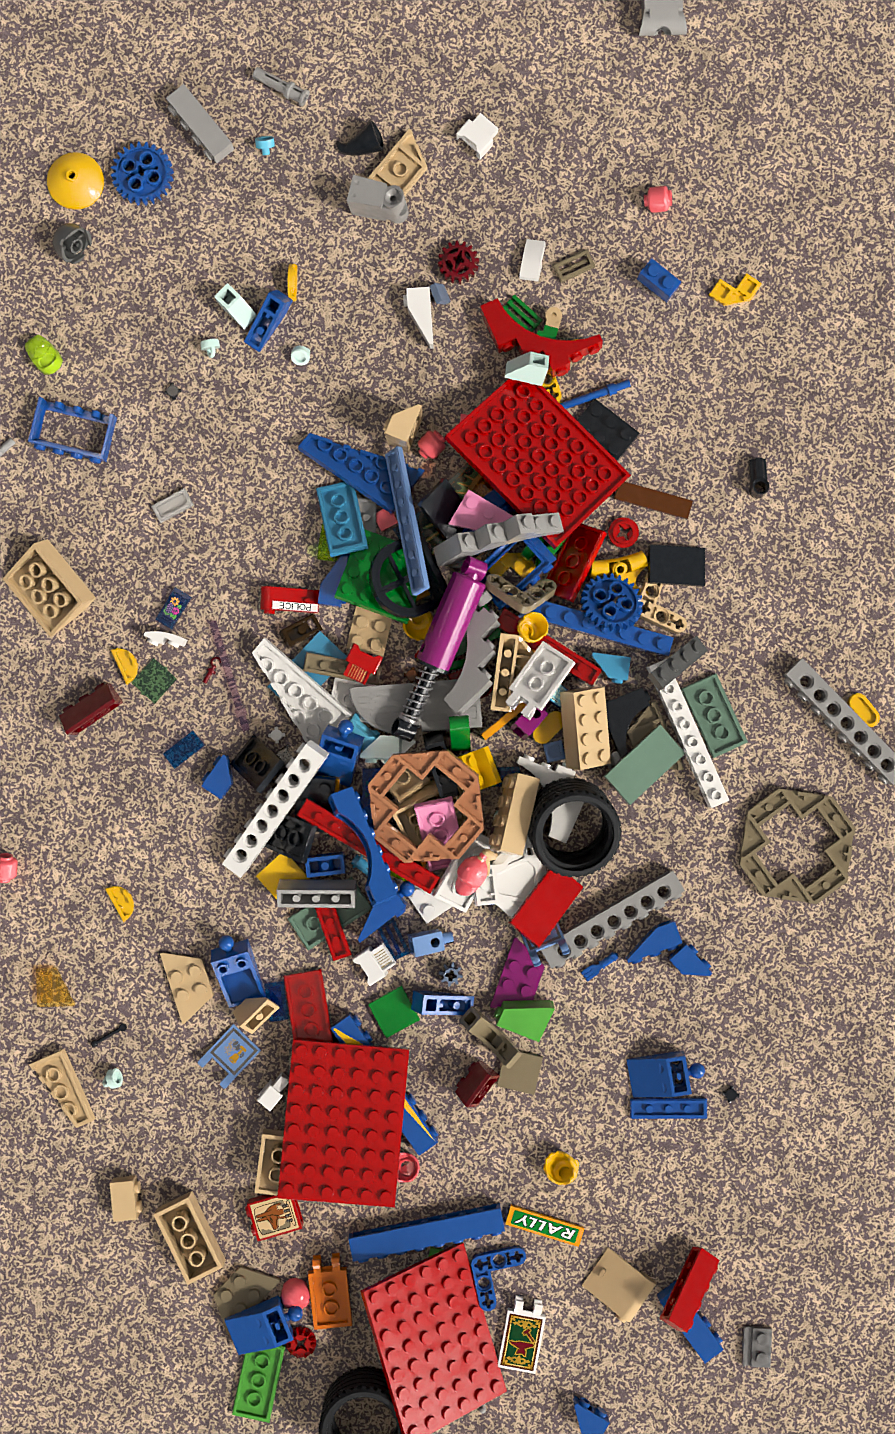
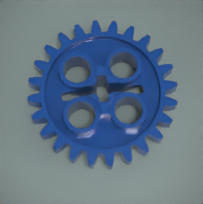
M138 141L137 147L130 143L129 150L123 147L125 153L118 152L117 154L120 159H113L117 166H111L112 171L115 172L111 174L112 179H114L112 183L114 187H117L116 191L118 194L122 193L123 199L128 197L129 203L135 200L137 206L140 205L141 201L147 206L148 200L155 204L154 198L161 201L160 194L162 193L167 196L165 188L171 189L172 187L168 182L174 181L171 174H174V171L170 168L172 163L167 161L169 159L168 155L163 154L164 152L161 148L157 150L155 144L150 148L148 142H145L144 146H142ZM152 159L151 163L144 164L145 160ZM128 166H134L133 170L126 171ZM153 177H159L156 182H151ZM136 183H141L139 188L133 189Z
M605 573L602 578L597 575L595 580L590 579L581 594L580 603L583 604L581 610H587L584 617L590 616L589 623L595 621V627L597 628L601 625L602 631H605L606 627L609 628L610 633L613 632L614 628H616L618 633L622 627L624 630H628L629 625L633 627L635 622L639 620L643 611L641 608L644 603L640 602L642 595H637L639 589L633 590L634 583L627 584L628 578L622 581L621 575L617 578H614L613 573H611L609 578Z

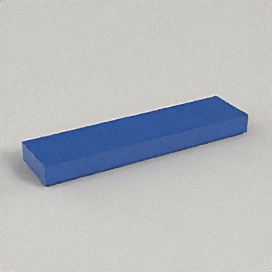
M630 1098V1119H707V1098Z

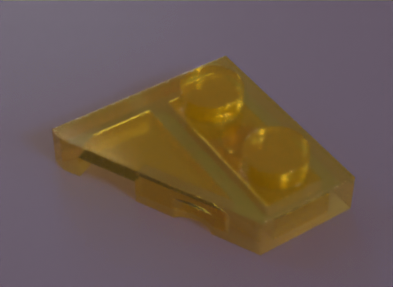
M57 967L36 969L37 1007L75 1006V1001L72 999Z

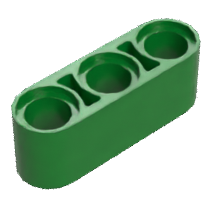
M449 716L452 752L470 751L469 716Z

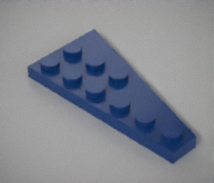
M311 433L298 446V450L389 513L392 514L394 512L395 505L385 457L365 450H355L349 445H340L332 442L330 439ZM406 464L410 489H412L425 470L421 468L415 469Z

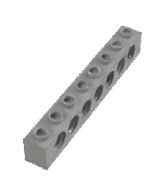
M803 658L798 659L782 674L785 677L784 682L790 688L794 687L798 691L797 695L802 701H808L812 705L810 708L816 715H822L826 726L830 729L834 728L839 733L837 735L838 738L852 746L850 750L857 757L861 756L865 760L864 764L871 771L875 770L879 774L877 778L883 784L894 785L895 753ZM803 676L808 680L806 687H803L800 683V679ZM816 690H818L821 693V699L819 701L815 700L814 698V692ZM829 704H832L835 708L833 714H829L827 711ZM843 718H846L848 721L846 728H843L840 723ZM857 731L861 734L859 742H856L854 739V734ZM871 745L875 750L872 756L867 752L868 747ZM884 759L888 762L885 770L881 767V762Z
M670 869L562 932L570 950L569 954L563 955L558 953V943L541 950L551 969L554 967L558 969L566 964L565 961L571 957L575 959L582 955V951L586 948L592 949L599 945L598 941L603 938L606 940L616 935L615 931L620 928L622 930L629 928L632 925V921L636 919L642 920L649 915L648 912L655 909L657 911L663 908L668 900L674 901L682 896L681 893L685 890L674 871ZM661 886H665L667 889L664 896H659L657 893ZM644 896H649L650 903L643 906L641 899ZM627 906H633L634 908L631 915H625L624 909ZM612 915L617 916V922L614 925H609L607 922L608 918ZM594 925L601 927L599 934L594 935L591 933V928ZM577 935H583V943H574L575 937Z

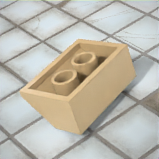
M417 404L393 414L391 420H386L383 430H385L384 434L388 445L402 447L403 451L409 453L423 419L422 405Z

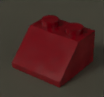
M483 1061L473 1062L468 1068V1075L465 1078H461L456 1085L458 1088L455 1093L467 1108L477 1107L500 1076Z

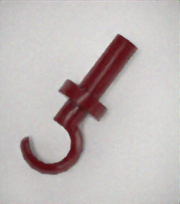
M219 657L211 659V667L206 669L208 672L202 681L203 683L207 684L211 675H215L216 672L214 670L216 666L212 662L214 659H218L221 663L222 661Z

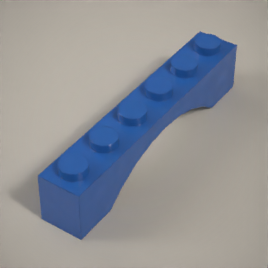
M349 787L331 794L328 801L334 816L347 824L356 833L364 846L368 860V878L365 890L372 907L393 899L397 895L398 887L395 881L391 880L389 875L390 868L383 861L382 849L375 842V832L367 823V813L359 804L360 797L358 792L354 791L353 787Z

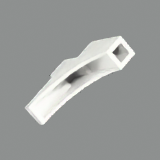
M526 754L523 757L519 756L516 762L529 770L536 778H539L543 788L546 784L552 783L554 780L557 781L560 778L570 777L573 779L576 774L572 769L566 768V763H562V765L557 764L553 771L551 770L553 766L544 762L539 765L534 762L535 758ZM572 801L557 807L551 813L550 828L547 835L567 843L584 802Z

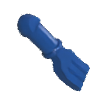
M616 952L610 953L609 956L598 961V964H592L581 971V974L588 982L598 975L602 968L605 969L606 966L616 961L618 954Z

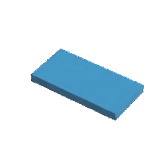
M345 482L316 488L330 557L368 549L356 490Z
M319 631L292 661L303 670L306 652L344 660L347 656ZM305 672L320 686L330 677ZM270 683L267 687L270 688L279 697L276 690L273 689Z

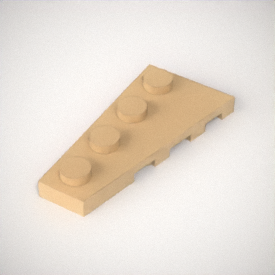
M65 1048L29 1064L31 1069H35L40 1076V1081L43 1084L45 1083L50 1089L52 1097L57 1099L62 1105V1110L76 1128L96 1119Z

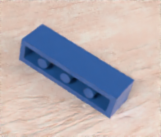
M676 1281L657 1294L663 1307H665ZM697 1311L692 1327L687 1333H682L706 1364L724 1350L721 1345L723 1340L717 1331L712 1332L709 1328L712 1325L705 1315L701 1317Z

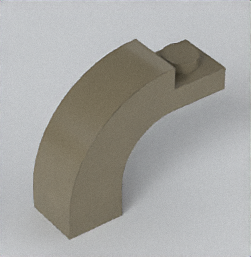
M473 1006L459 1019L468 1032L489 1047L508 1069L522 1056V1053L516 1048L512 1040Z

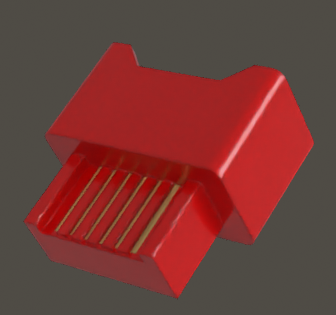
M353 643L345 659L349 663L343 675L365 685L370 674H376L383 657L380 655L373 657L360 651L359 646Z

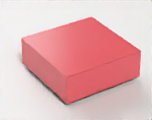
M385 509L376 513V522L381 532L398 524L393 513L391 514Z

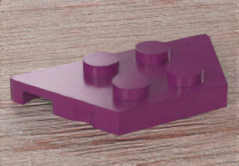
M514 937L490 1004L491 1008L501 1007L503 1001L533 1000L545 966L541 963L540 966L534 967L527 948L517 937Z

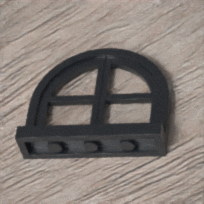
M420 529L419 535L430 586L428 591L432 600L416 606L406 585L409 582L408 575L402 577L391 555L403 549L401 539L379 550L369 568V585L375 600L385 611L400 618L419 617L437 608L447 588L446 581ZM388 558L398 580L382 587L380 571L383 562ZM401 586L411 608L395 604L385 593Z

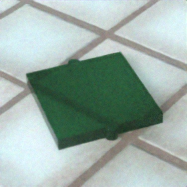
M153 658L132 681V684L141 691V695L147 696L155 704L177 678L167 670V667H163Z

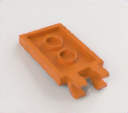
M332 1253L331 1266H322L321 1255H313V1270L308 1271L314 1330L347 1327L353 1324L347 1267H341L340 1253Z

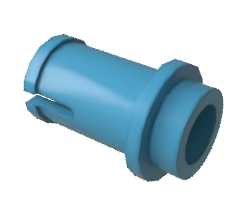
M356 854L351 861L352 867H356L368 877V869H366L368 868V862L362 858V855Z

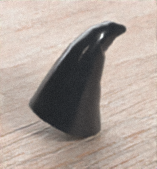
M371 119L347 143L336 141L338 151L344 155L360 156L384 150L381 133Z

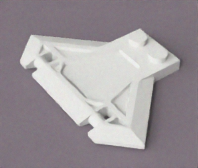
M528 835L523 856L500 852L496 860L490 865L489 875L474 892L475 906L495 904L512 918L544 876L546 866L537 858ZM527 848H530L531 855L529 856L527 853Z

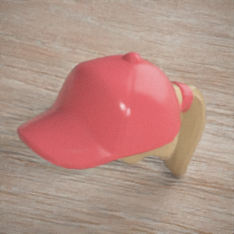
M484 849L478 856L466 858L457 870L456 892L463 896L473 894L489 875L490 861L496 860L498 854L490 849Z

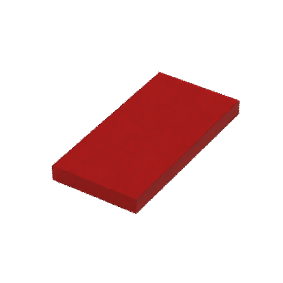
M580 524L567 537L553 563L554 567L549 571L546 578L554 581L557 585L554 596L574 603L607 535L605 531Z
M548 869L508 923L534 946L540 947L581 892L583 886L573 877L561 876L559 873H553V871Z
M322 969L284 975L293 1039L333 1042Z

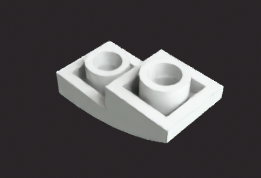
M526 240L519 279L539 280L546 247L545 241Z
M150 631L144 633V636L148 637L147 642L158 646L159 643L164 645L166 640L169 639L168 643L178 648L179 645L185 646L188 641L180 636L166 632Z

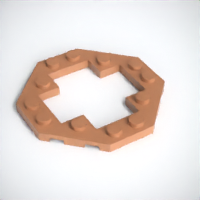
M448 749L393 754L368 784L375 839L404 863L423 860L459 859L484 830L479 774ZM435 766L465 790L453 806L468 818L446 844L429 832L424 840L416 846L388 823L399 807L388 799L385 794L407 768L423 780Z

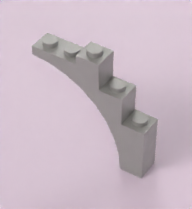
M559 512L532 515V513L516 514L504 522L485 524L474 532L457 533L433 549L438 566L454 565L466 559L467 556H474L493 548L526 539L560 534L564 530Z
M477 606L466 630L467 652L461 675L453 689L443 699L459 716L470 708L494 684L490 680L492 676L483 669L497 655L493 650L495 646L487 639L501 625L497 621L499 616L492 609L488 612L485 608L481 610Z

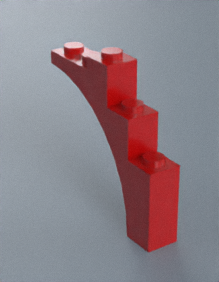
M498 298L480 306L481 315L498 352H508L517 346L520 355L530 351L548 355V369L552 378L567 374L570 370V362H577L583 356L596 354L602 349L603 340L600 334L585 339L569 341L554 340L530 332L511 318L504 310Z

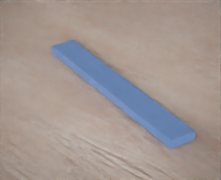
M396 446L385 454L411 593L417 596L429 589L430 586L403 449Z

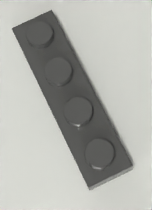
M695 636L647 676L658 691H660L704 655L708 649L698 636Z

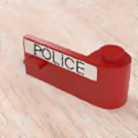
M261 586L260 610H264L263 614L274 615L275 611L318 613L319 590Z

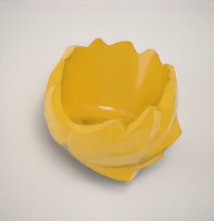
M429 611L419 617L409 618L408 624L403 623L402 627L407 636L416 641L424 640L433 620L432 613Z
M562 1151L551 1152L545 1158L544 1171L551 1182L558 1185H568L577 1177L579 1163L578 1160L568 1153Z

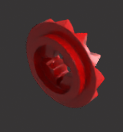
M622 517L611 523L608 535L610 541L616 547L627 548L637 541L639 529L632 519ZM620 527L623 530L631 529L626 534L627 539L624 538V536L617 537V535L620 533Z
M300 1326L294 1328V1340L286 1343V1349H288L290 1355L296 1356L297 1359L300 1357L306 1358L315 1350L316 1336L307 1327ZM305 1339L304 1347L301 1345L296 1348L297 1340L302 1341Z

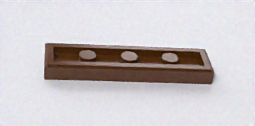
M624 482L616 490L614 500L688 520L693 503L689 499Z

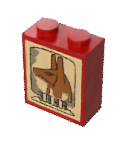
M269 1194L249 1199L245 1210L247 1217H251V1232L253 1236H256L257 1241L302 1229L304 1221L298 1201L278 1199V1195Z

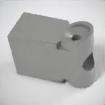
M641 0L642 22L639 36L658 35L660 30L664 31L666 35L687 34V24L683 13V0Z
M353 175L346 200L352 215L382 221L390 220L397 224L404 222L408 218L409 209L403 190L399 186H388L383 182Z

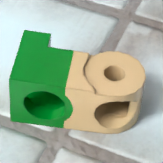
M551 307L547 310L544 330H538L537 335L556 339L562 319V312L559 308Z

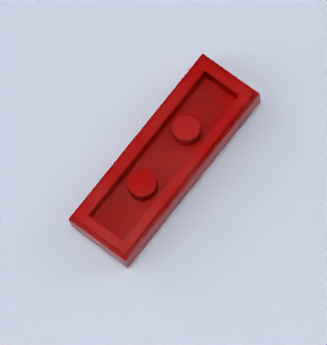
M315 908L333 961L352 955L337 909Z

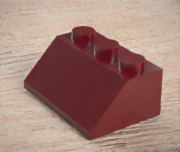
M103 682L97 685L93 693L81 696L77 704L74 706L71 704L62 710L64 713L59 715L67 735H77L124 703L110 683L104 684Z

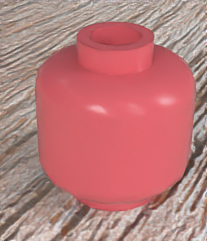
M666 186L650 187L647 195H644V206L648 207L651 213L666 212L669 206H672V191L668 190Z
M436 430L434 432L427 431L417 443L420 448L418 452L425 459L428 457L436 459L445 449L446 445L444 442L446 440Z
M0 853V883H8L17 876L18 861L12 854Z

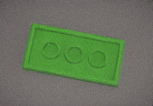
M286 1345L244 1354L232 1415L270 1422Z

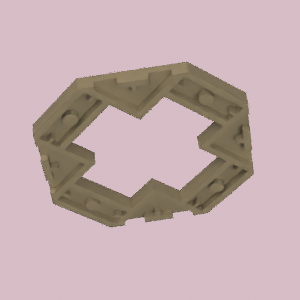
M777 788L746 811L739 866L762 896L818 904L848 881V868L853 848L852 841L856 828L833 797ZM788 805L792 807L800 819L805 818L817 809L838 838L823 849L834 866L805 887H803L794 873L789 874L777 883L755 854L770 843V840L760 826Z

